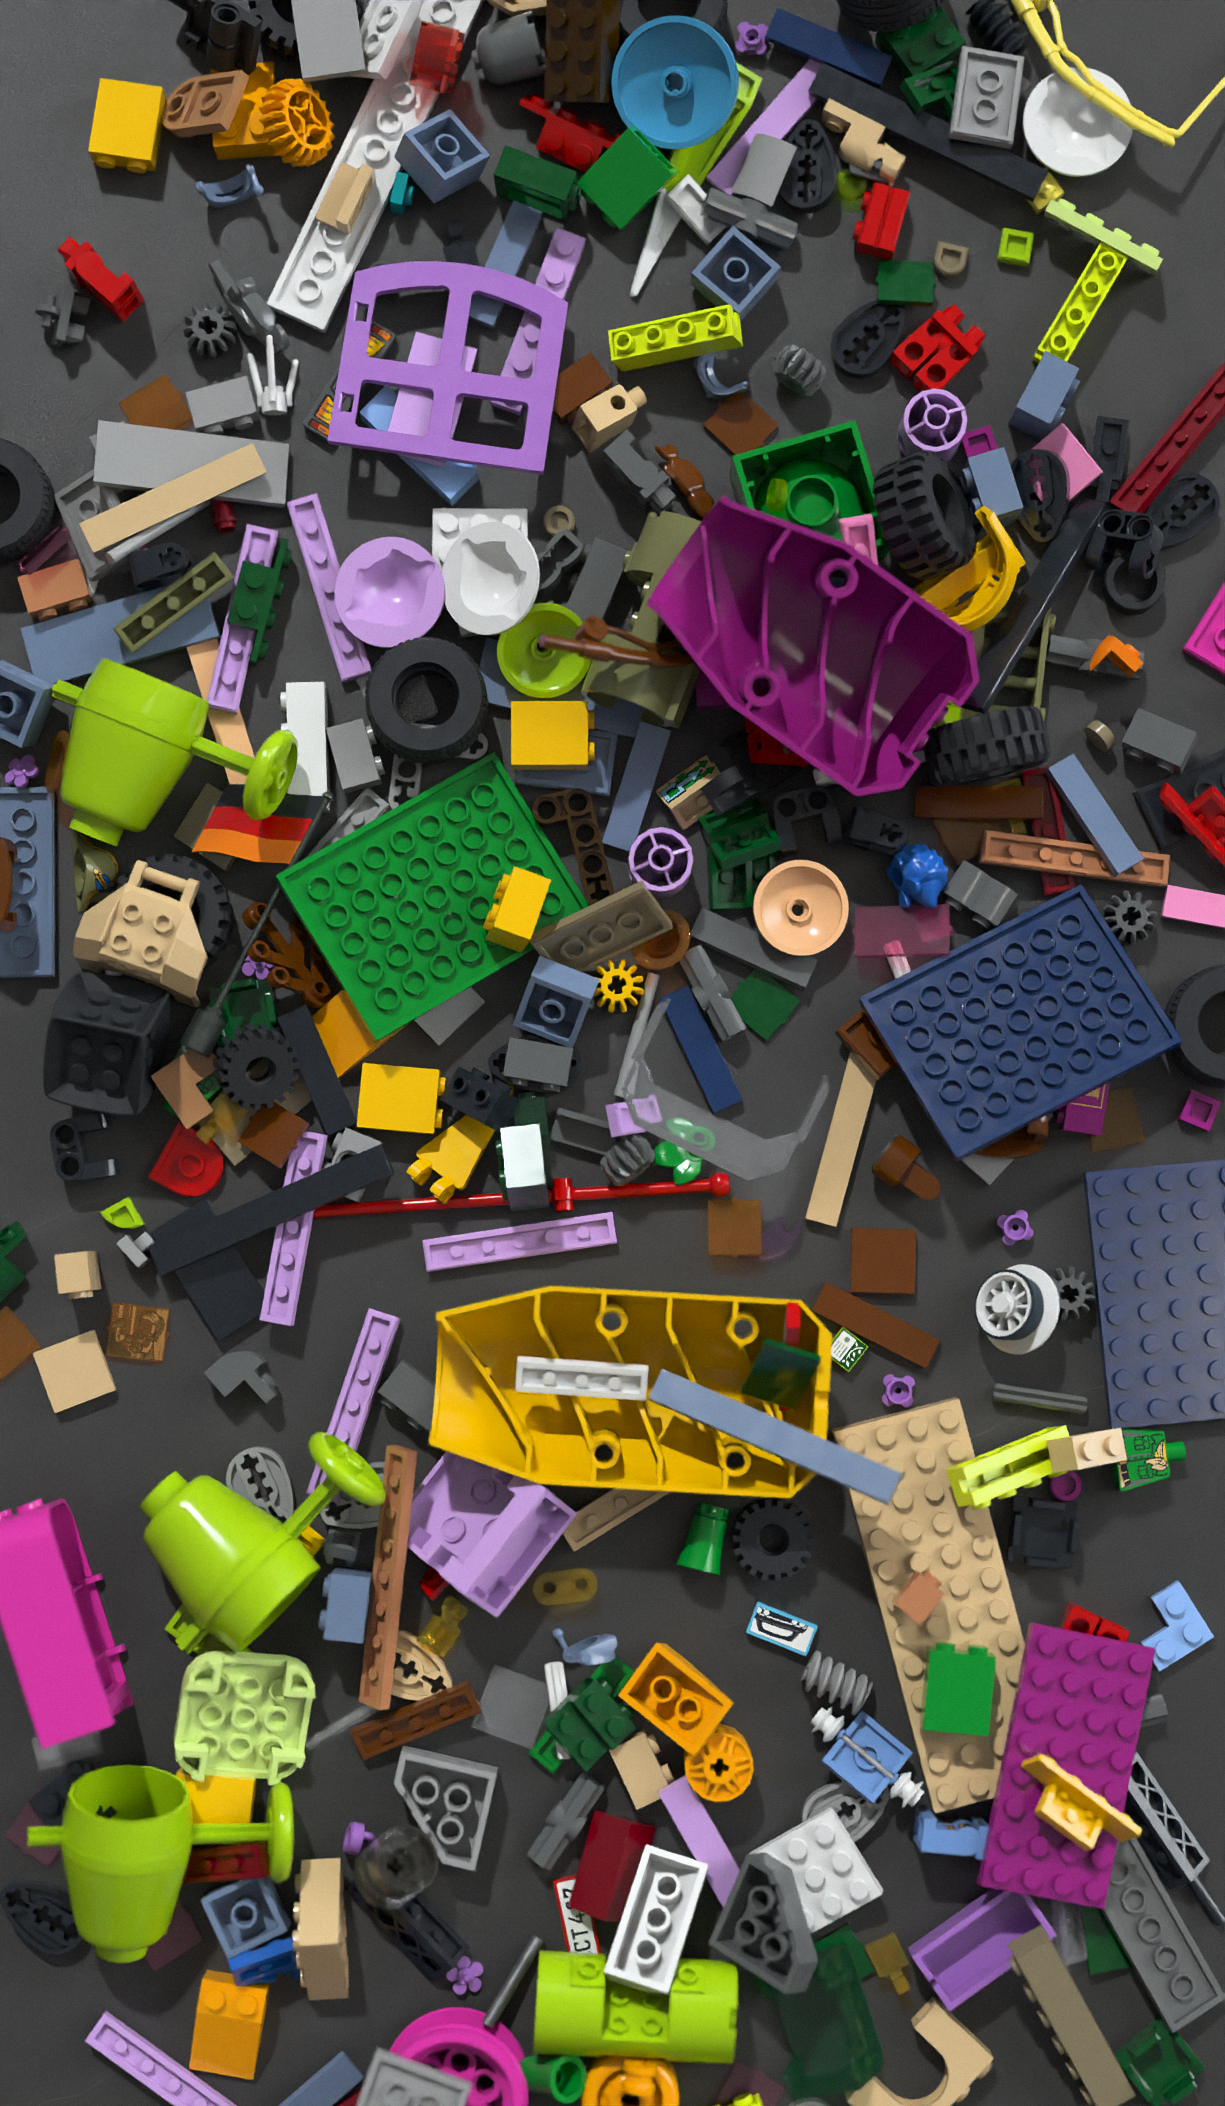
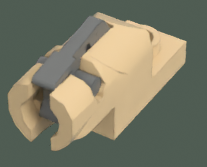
M829 98L823 109L821 121L825 122V125L834 132L846 133L840 145L838 156L849 164L850 174L875 183L893 186L903 167L906 156L897 152L887 143L880 144L885 126Z

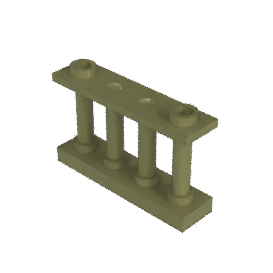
M1051 606L1038 626L1037 647L1027 646L1020 657L1035 659L1034 677L1009 675L1003 685L1006 688L1032 690L1030 706H1036L1042 712L1043 721L1045 720V708L1040 706L1048 634L1054 632L1056 614H1051ZM1000 611L989 622L970 631L973 634L977 665L992 642L989 641V638L984 637L985 625L990 626L991 623L1002 624L1009 612ZM991 705L987 713L1016 707ZM961 708L959 720L982 715V713Z

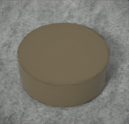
M561 505L553 506L544 515V529L552 538L564 529H568L571 533L573 532L575 517L569 508Z
M1094 720L1084 729L1089 741L1103 752H1107L1115 744L1113 733L1100 721Z

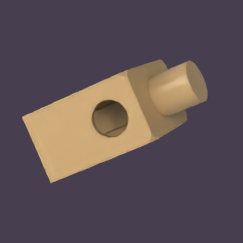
M616 385L582 404L578 409L572 428L589 453H591L632 425L638 411L637 409L647 403L646 396L638 386L626 392L621 385Z

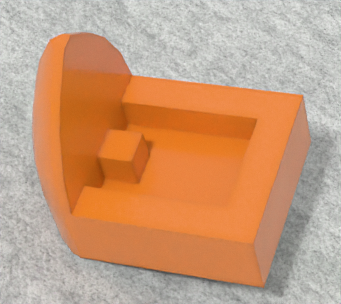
M1108 635L1096 649L1090 662L1089 670L1092 671L1107 657L1130 678L1141 667L1143 662L1139 659L1141 657L1140 653L1132 645H1124L1118 638Z

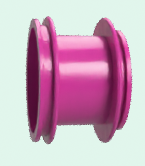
M449 2007L424 2014L414 2020L400 2033L389 2051L423 2065L432 2064L439 2071L472 2082L464 2106H528L529 2091L527 2090L525 2078L519 2062L525 2058L524 2052L514 2035L501 2022L497 2021L493 2029L484 2024L482 2020L486 2013L471 2008ZM457 2053H463L468 2056L470 2062L464 2066H459L453 2062L452 2057ZM487 2075L494 2080V2084L489 2088H483L478 2085L477 2079L480 2076Z

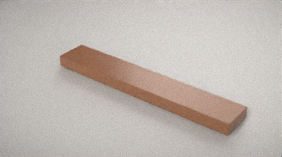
M984 830L982 832L979 863L1165 888L1168 885L1170 855L1139 851L1144 859L1115 877L1094 845Z

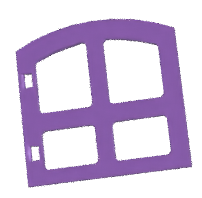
M441 261L403 262L356 271L329 427L328 444L543 475L568 302L546 289L519 277L494 269L463 263ZM445 289L450 293L440 358L436 366L372 358L367 355L377 296L402 291ZM479 294L499 300L541 320L534 375L530 380L468 372L461 368L471 300L474 295ZM358 305L368 308L366 322L356 321ZM364 383H373L431 392L433 394L428 433L424 436L358 427L355 422L362 385ZM343 396L354 398L352 412H341ZM463 396L526 406L528 408L522 448L515 450L452 440L450 436L457 398Z

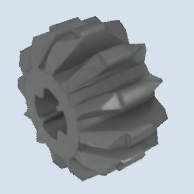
M204 302V310L199 311L197 307H192L191 310L195 317L185 316L184 322L188 327L184 328L182 332L184 337L189 338L187 344L190 349L197 347V353L200 356H203L209 350L211 357L215 358L217 354L216 349L218 348L222 352L227 353L228 348L225 342L235 343L236 339L231 333L237 330L235 322H231L233 316L230 311L222 312L221 304L217 303L211 310L209 303ZM213 325V333L206 334L205 331H208L206 327Z
M785 345L783 350H780L775 357L771 369L777 381L781 382L784 388H788L793 393H798L803 397L812 396L815 391L819 390L826 373L821 360L816 359L805 348L800 349L797 345Z
M1128 890L1122 892V900L1116 895L1112 896L1110 900L1113 906L1105 905L1103 907V911L1111 915V917H1105L1104 920L1107 924L1112 925L1110 929L1113 934L1118 932L1117 940L1119 943H1122L1126 936L1129 945L1136 944V936L1142 941L1146 940L1148 935L1144 929L1150 931L1155 929V925L1147 920L1157 916L1155 911L1147 912L1146 910L1152 904V901L1149 899L1141 904L1142 893L1140 892L1135 893L1131 900ZM1128 910L1131 911L1129 915L1134 914L1136 918L1130 925H1128V920L1124 922L1122 918Z
M639 1133L630 1134L606 1152V1155L600 1162L601 1169L608 1180L612 1181L616 1186L627 1185L630 1181H634L636 1177L641 1175L645 1169L649 1168L650 1164L654 1161L655 1152L651 1148L650 1143L645 1138L643 1139Z
M1074 1267L1067 1268L1066 1276L1061 1268H1056L1055 1275L1057 1280L1050 1275L1048 1276L1054 1282L1058 1292L1060 1320L1066 1321L1069 1312L1074 1320H1078L1080 1314L1077 1308L1086 1313L1090 1311L1089 1306L1083 1302L1084 1300H1095L1094 1295L1086 1294L1085 1290L1093 1288L1094 1285L1092 1282L1082 1284L1087 1275L1085 1272L1078 1273L1074 1278ZM1064 1286L1074 1290V1296L1070 1295L1073 1298L1070 1302L1060 1297V1292H1064L1062 1290Z

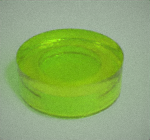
M849 168L843 169L838 174L837 195L842 200L853 202L864 195L867 179L851 175Z
M772 478L767 490L766 506L770 511L781 512L787 502L788 484L784 479Z

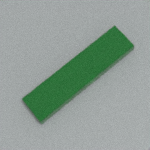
M615 1655L614 1660L601 1663L589 1678L596 1679L597 1681L603 1679L614 1691L610 1696L614 1700L635 1671ZM547 1730L528 1752L529 1755L552 1774L565 1761V1759L557 1757L555 1739Z

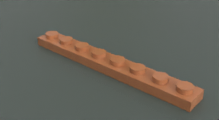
M387 1445L383 1474L386 1497L380 1505L359 1694L360 1703L377 1710H385L390 1707L415 1470L417 1466L418 1451L399 1445Z

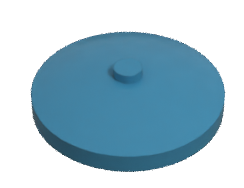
M665 16L646 22L625 40L614 62L612 93L620 117L627 127L635 125L657 147L682 149L708 140L727 122L738 96V68L729 45L715 29L692 17Z

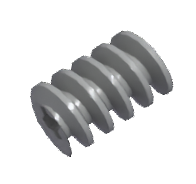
M816 1650L809 1659L800 1679V1682L803 1679L806 1680L805 1691L809 1692L816 1685L818 1686L817 1697L820 1698L827 1691L829 1692L830 1704L839 1697L841 1698L840 1709L843 1710L851 1703L853 1704L852 1715L855 1716L866 1702L873 1681L867 1686L868 1677L865 1674L860 1675L855 1680L856 1670L853 1668L844 1674V1664L841 1662L832 1668L833 1659L828 1656L821 1662V1652Z

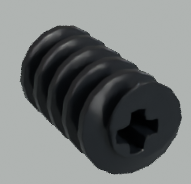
M978 0L966 11L965 15H970L969 22L972 26L977 25L976 33L979 36H984L983 43L986 46H991L990 51L1020 56L1027 49V45H1024L1023 42L1028 34L1027 32L1019 35L1016 34L1021 26L1020 22L1009 24V21L1014 16L1013 12L1004 15L1001 13L1007 5L1004 1L999 4L994 3L996 0Z

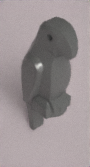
M219 260L210 263L209 268L223 293V299L242 331L246 335L262 342L266 348V337L271 335L273 338L274 354L288 348L290 344L289 338L279 324L275 325L276 316L264 299L256 293V283L253 278H244L235 283Z

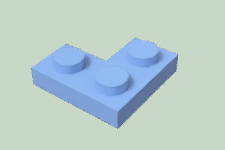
M1175 1581L1150 1597L1167 1625L1140 1643L1155 1648L1153 1663L1158 1671L1168 1667L1214 1637L1179 1581Z

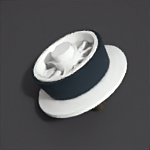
M1015 1265L996 1271L983 1281L976 1294L974 1314L980 1329L998 1349L1010 1354H1025L1040 1347L1053 1332L1059 1315V1296L1054 1282L1043 1270L1031 1265Z

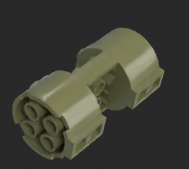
M651 511L647 516L638 542L634 543L632 551L628 550L624 557L623 569L629 581L643 588L641 593L643 603L640 611H635L631 618L630 630L632 632L630 634L648 643L661 644L667 641L679 640L660 615L646 604L667 569L701 522L667 511H662L660 517H656L657 514ZM608 633L601 641L627 649L647 651L636 644ZM677 648L659 652V654L664 655L680 654L677 652ZM590 659L592 663L581 689V694L598 706L612 710L617 697L644 708L639 721L658 727L671 726L679 729L701 672L697 663L680 667L667 668L659 666L655 668L649 665L629 664L612 660L606 663Z

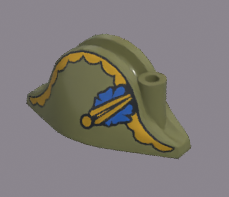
M74 830L72 832L74 889L77 914H81L86 911L90 902H101L110 895V889L114 887L119 877V866L112 853L94 845L81 832Z

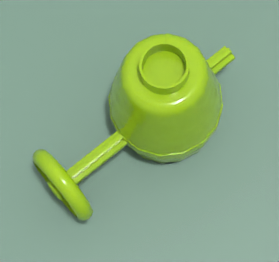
M105 658L100 659L86 682L84 689L60 679L52 687V697L76 706L60 796L66 805L76 809L69 827L83 834L118 846L124 829L136 833L145 830L190 765L194 755L247 776L243 793V808L248 817L253 821L267 819L275 812L291 784L298 759V741L290 730L275 731L265 740L255 758L202 737L210 702L164 681Z
M316 1432L311 1436L308 1443L309 1451L314 1461L327 1477L284 1524L223 1483L206 1475L198 1476L188 1483L175 1471L166 1477L146 1497L139 1507L151 1520L144 1531V1543L189 1613L194 1617V1621L175 1641L182 1651L184 1650L187 1654H190L209 1633L236 1653L244 1650L295 1601L319 1572L321 1567L297 1537L333 1498L343 1490L356 1501L367 1506H380L384 1502L386 1488L382 1480L355 1450L329 1433Z
M139 1765L103 1767L85 1773L73 1782L68 1795L62 1826L28 1827V1847L61 1846L72 1913L79 1935L95 1946V1952L100 1958L115 1963L133 1962L142 1958L147 1953L148 1946L155 1944L167 1933L192 1844L265 1842L270 1879L275 1883H281L289 1877L294 1834L292 1797L290 1789L285 1783L275 1784L269 1791L266 1823L193 1824L190 1793L184 1781L172 1773L150 1766ZM100 1805L103 1807V1813L110 1806L117 1811L109 1820L95 1816Z

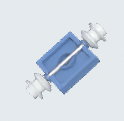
M832 1706L828 1711L822 1707L810 1722L815 1726L811 1732L813 1733L817 1730L823 1732V1742L831 1741L837 1736L835 1738L837 1742L821 1763L871 1805L888 1784L891 1786L894 1783L890 1791V1798L899 1796L903 1799L902 1808L907 1803L913 1807L924 1793L920 1788L923 1782L913 1783L911 1781L912 1772L903 1773L899 1779V1774H897L913 1752L863 1711L859 1713L847 1730L842 1729L841 1731L840 1729L844 1726V1716L835 1718L831 1715Z

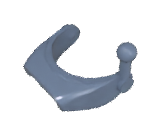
M249 164L246 165V169L230 179L211 184H204L202 181L196 183L199 195L203 194L204 199L212 207L218 209L247 200L253 193L256 196H260L264 192V188L258 182L253 165L249 166Z
M717 352L697 356L692 364L699 375L708 399L725 397L737 392L742 393L748 389L747 381L730 388H726L719 383L713 370L714 357Z
M557 1628L553 1631V1637L558 1640L563 1650L562 1658L567 1663L578 1662L581 1665H596L615 1659L614 1650L618 1645L615 1635H595L568 1647L563 1638L564 1633L562 1629Z

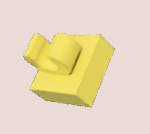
M1048 171V175L1034 202L1027 201L1038 214L1047 208L1051 199L1057 201L1061 198L1064 191Z

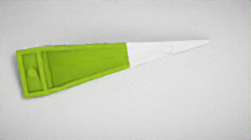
M736 63L739 76L738 96L734 109L724 126L711 138L698 145L682 149H671L668 161L679 172L658 194L630 297L636 296L640 291L661 251L681 219V216L664 198L688 174L699 187L701 186L753 104L763 78Z

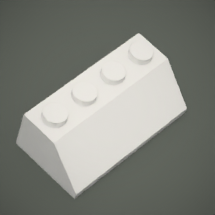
M649 1845L645 1846L604 1971L607 1980L640 1991L668 1994L706 1876L708 1864Z

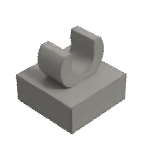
M144 1232L135 1241L130 1236L125 1235L116 1244L137 1268L141 1269L150 1261L144 1252L155 1241L148 1233Z

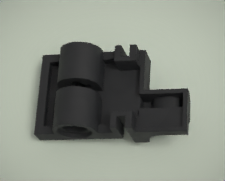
M168 0L187 12L183 44L187 46L193 42L192 49L195 51L200 47L207 50L206 63L209 68L221 73L230 72L237 68L247 75H250L256 69L262 26L261 19L229 0Z
M746 728L725 739L724 737L719 739L706 750L705 754L711 763L714 762L720 774L704 785L701 790L717 816L736 806L742 805L744 802L750 801L755 796H762L774 789L783 781L800 772V767H797V765L751 763L747 736L750 733H746ZM761 742L757 744L758 751L762 748Z

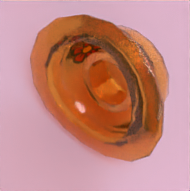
M65 730L58 732L52 741L44 780L45 789L49 793L57 791L62 783L70 737L69 733Z
M664 910L672 921L673 929L631 948L632 955L638 964L647 969L661 970L673 966L682 959L688 950L691 937L689 925L681 914L673 910Z

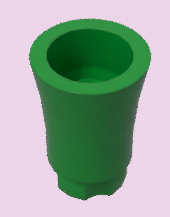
M698 1502L696 1515L693 1514L685 1545L676 1564L720 1575L723 1542L728 1524L725 1521L729 1510Z
M535 2055L525 2057L519 2062L527 2090L532 2093L543 2094L562 2103H572L581 2096L585 2089L587 2080L586 2069L583 2062L577 2056Z

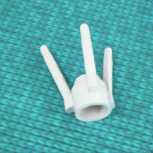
M267 335L268 386L264 387V393L253 354L248 353L247 355L257 394V407L262 408V414L284 415L287 413V407H292V394L299 361L297 359L293 360L286 392H283L282 386L275 385L273 338L271 335Z

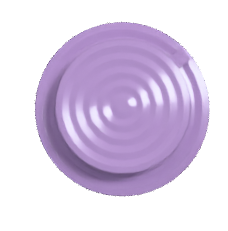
M399 537L377 538L356 548L342 564L335 582V604L342 622L355 637L372 646L392 648L394 645L397 646L398 643H404L408 639H420L434 626L444 605V579L435 559L417 543Z

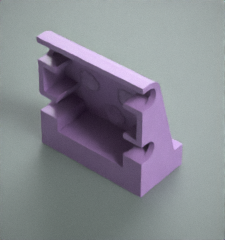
M446 1451L413 1493L407 1547L437 1570L442 1577L462 1594L498 1618L576 1517L577 1513L541 1484Z

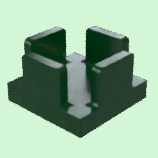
M267 978L235 981L219 1009V1012L224 1014L221 1020L227 1024L217 1041L218 1046L224 1049L226 1046L222 1041L226 1035L230 1039L235 1037L233 1030L238 1027L242 1032H245V1025L253 1024L256 1029H258L259 1024H263L269 1030L272 1027L282 1035L281 1026L277 1019L279 1014L274 988L268 983ZM221 984V987L208 989L209 1007H214L225 984Z
M1161 2016L1113 2053L1115 2059L1124 2069L1130 2080L1152 2106H1160L1167 2100L1174 2106L1198 2086L1194 2078L1206 2069L1177 2031L1174 2033L1168 2031Z

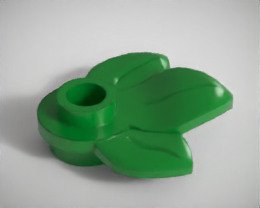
M671 1124L661 1130L665 1141L655 1148V1158L652 1163L662 1167L673 1168L675 1184L684 1185L700 1174L702 1162L707 1160L713 1152V1142L710 1136L703 1131H691L685 1125ZM696 1141L702 1143V1147L698 1150L691 1148L692 1144Z

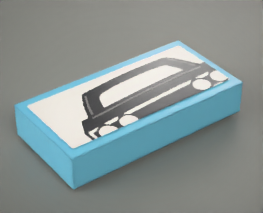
M757 1601L746 1628V1633L807 1656L818 1625Z

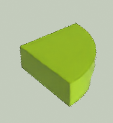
M130 1197L100 1212L109 1223L120 1228L134 1229L145 1225Z

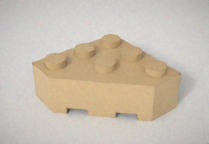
M341 1858L301 1860V1874L295 1875L296 1894H300V1902L294 1903L295 1923L298 1922V1931H293L294 1951H297V1968L300 1970L301 1987H307L309 2000L348 1998L349 1960L346 1938H344L347 1937L346 1910H344V1875Z

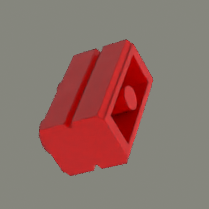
M880 183L873 184L872 192L865 191L860 210L866 211L863 222H856L852 240L858 241L855 251L869 256L873 255L883 260H892L910 196L909 191L891 188Z

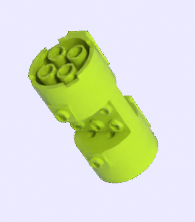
M539 1951L534 2054L588 2057L617 2055L665 2058V2061L733 2063L738 1986L737 1964L735 1962L679 1958L669 1992L664 1994L640 1991L607 1980L604 1971L608 1960H605V1954Z

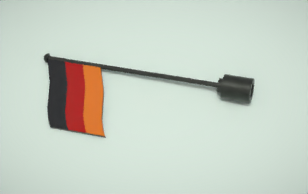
M245 784L227 785L197 840L192 853H219L255 863L288 865V869L298 862L329 801L334 800L333 794L328 791L324 792L322 796L286 793L276 811L267 819L253 821L248 817L243 808ZM279 885L276 887L214 1007L206 1006L204 1011L198 1008L180 1041V1044L209 1058L227 1024L221 1020L224 1014L219 1012V1009L248 956V948L256 941L282 892Z

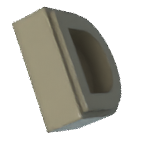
M938 241L933 261L935 271L944 278H954L960 275L964 269L969 248Z

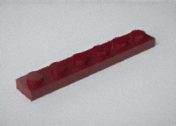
M1225 362L1111 498L1109 503L1112 509L1144 513L1224 416Z

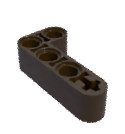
M572 788L537 798L532 806V813L541 827L551 828L568 824L588 905L590 906L598 902L597 899H591L596 893L594 881H598L603 877L606 878V881H600L602 893H608L609 896L613 895L614 889L590 794L582 788ZM574 797H581L586 800V808L580 812H575L568 805L570 800ZM544 804H550L556 810L555 815L550 819H543L538 815L539 808ZM583 827L590 828L594 832V837L590 842H580L576 837L577 831ZM589 858H596L601 862L602 867L599 872L591 874L584 869V862Z

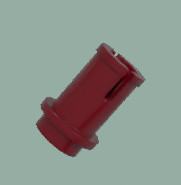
M210 499L215 519L212 522L213 528H216L217 533L220 534L234 531L238 521L236 517H233L230 501Z

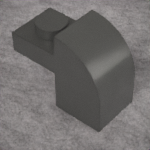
M242 1350L226 1354L204 1372L224 1397L229 1396L245 1381L265 1403H269L279 1394L275 1390L278 1384L266 1371L262 1374L258 1371L267 1360L252 1351Z

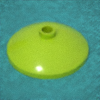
M533 604L520 623L512 629L500 633L498 637L497 660L505 679L518 691L537 698L556 697L567 693L577 686L590 667V659L580 658L576 653L550 648L540 650L537 648V644L540 642L542 634L575 640L574 633L583 623L580 617L570 609L558 604Z

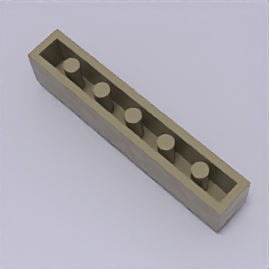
M1040 1925L1008 1943L1007 1945L1014 1955L1008 1958L1018 1977L1022 1974L1025 1975L1028 1982L1023 1984V1987L1032 2003L1038 2000L1042 2008L1037 2010V2013L1046 2029L1053 2026L1056 2034L1051 2036L1061 2055L1065 2052L1069 2055L1070 2060L1065 2063L1074 2080L1081 2078L1085 2084L1079 2089L1088 2105L1091 2106L1095 2103L1096 2106H1119L1136 2096L1043 1926Z

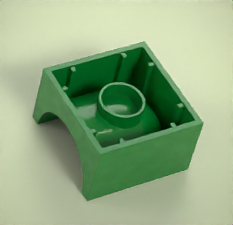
M856 420L732 456L729 476L739 505L840 541L839 519L871 514L874 523L877 560L886 559L890 546L884 539L881 524L878 523L876 516L878 514L873 501L875 498L873 493L875 482Z

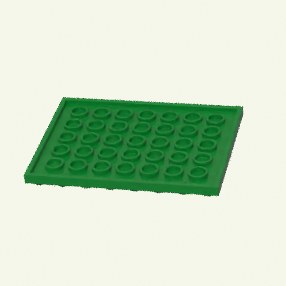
M495 752L275 876V880L375 1043L535 950L530 941L520 953L485 940L488 930L483 929L485 919L493 904H498V900L493 899L499 881L502 880L504 873L509 875L514 866L551 880L533 933L589 906Z

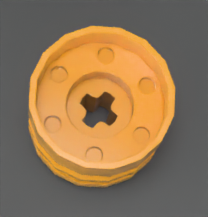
M719 1724L696 1757L688 1751H684L686 1778L692 1789L701 1797L715 1802L729 1801L742 1794L750 1784L754 1771L751 1751L744 1736L733 1727ZM717 1758H722L724 1764L727 1765V1767L721 1768V1772H715L714 1766L710 1765L715 1764Z

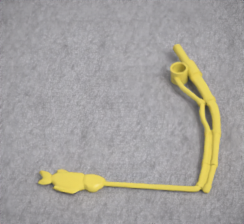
M1010 0L1018 17L1024 20L1028 30L1042 50L1041 53L1044 58L1049 61L1052 68L1067 83L1080 92L1087 100L1092 101L1127 124V127L1162 143L1164 146L1173 147L1175 145L1174 138L1181 137L1225 86L1224 76L1178 130L1168 128L1144 115L1140 110H1136L1105 88L1102 83L1093 78L1083 62L1067 50L1068 48L1063 42L1059 12L1053 0ZM1046 7H1048L1053 18L1057 45L1051 40L1037 13L1045 10ZM1059 53L1071 61L1083 73L1091 86L1066 65Z

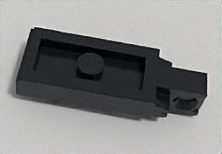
M1097 416L1091 457L1103 473L1088 486L1096 488L1095 501L1107 504L1109 502L1110 490H1118V484H1120L1129 420Z

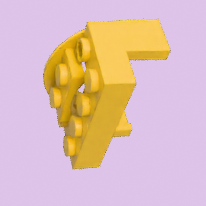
M982 506L974 514L988 535L975 543L974 555L969 563L933 579L923 581L912 589V591L968 632L983 626L1000 612L1013 591L1016 576L1020 571L1019 568L1026 564L995 513L986 506ZM996 575L1000 580L997 581L992 576ZM979 589L968 600L955 606L958 603V598L967 591L973 592Z

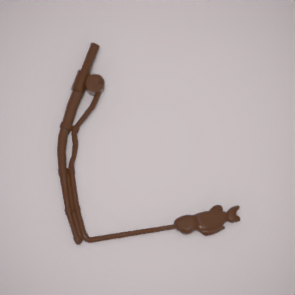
M671 443L667 445L666 449L655 446V450L660 457L668 461V465H664L665 473L673 478L678 489L687 498L690 507L697 515L705 518L714 506V500L704 490L705 482L700 472L688 459L683 460L678 457L677 450ZM589 616L583 621L574 633L575 640L542 634L540 638L541 647L576 653L580 658L606 663L612 660L629 664L649 665L655 668L659 666L667 668L680 667L696 663L689 653L677 655L659 654L661 651L672 648H685L680 641H667L661 644L648 643L619 628L607 626L602 619L596 616ZM608 633L623 638L647 651L627 649L601 641Z

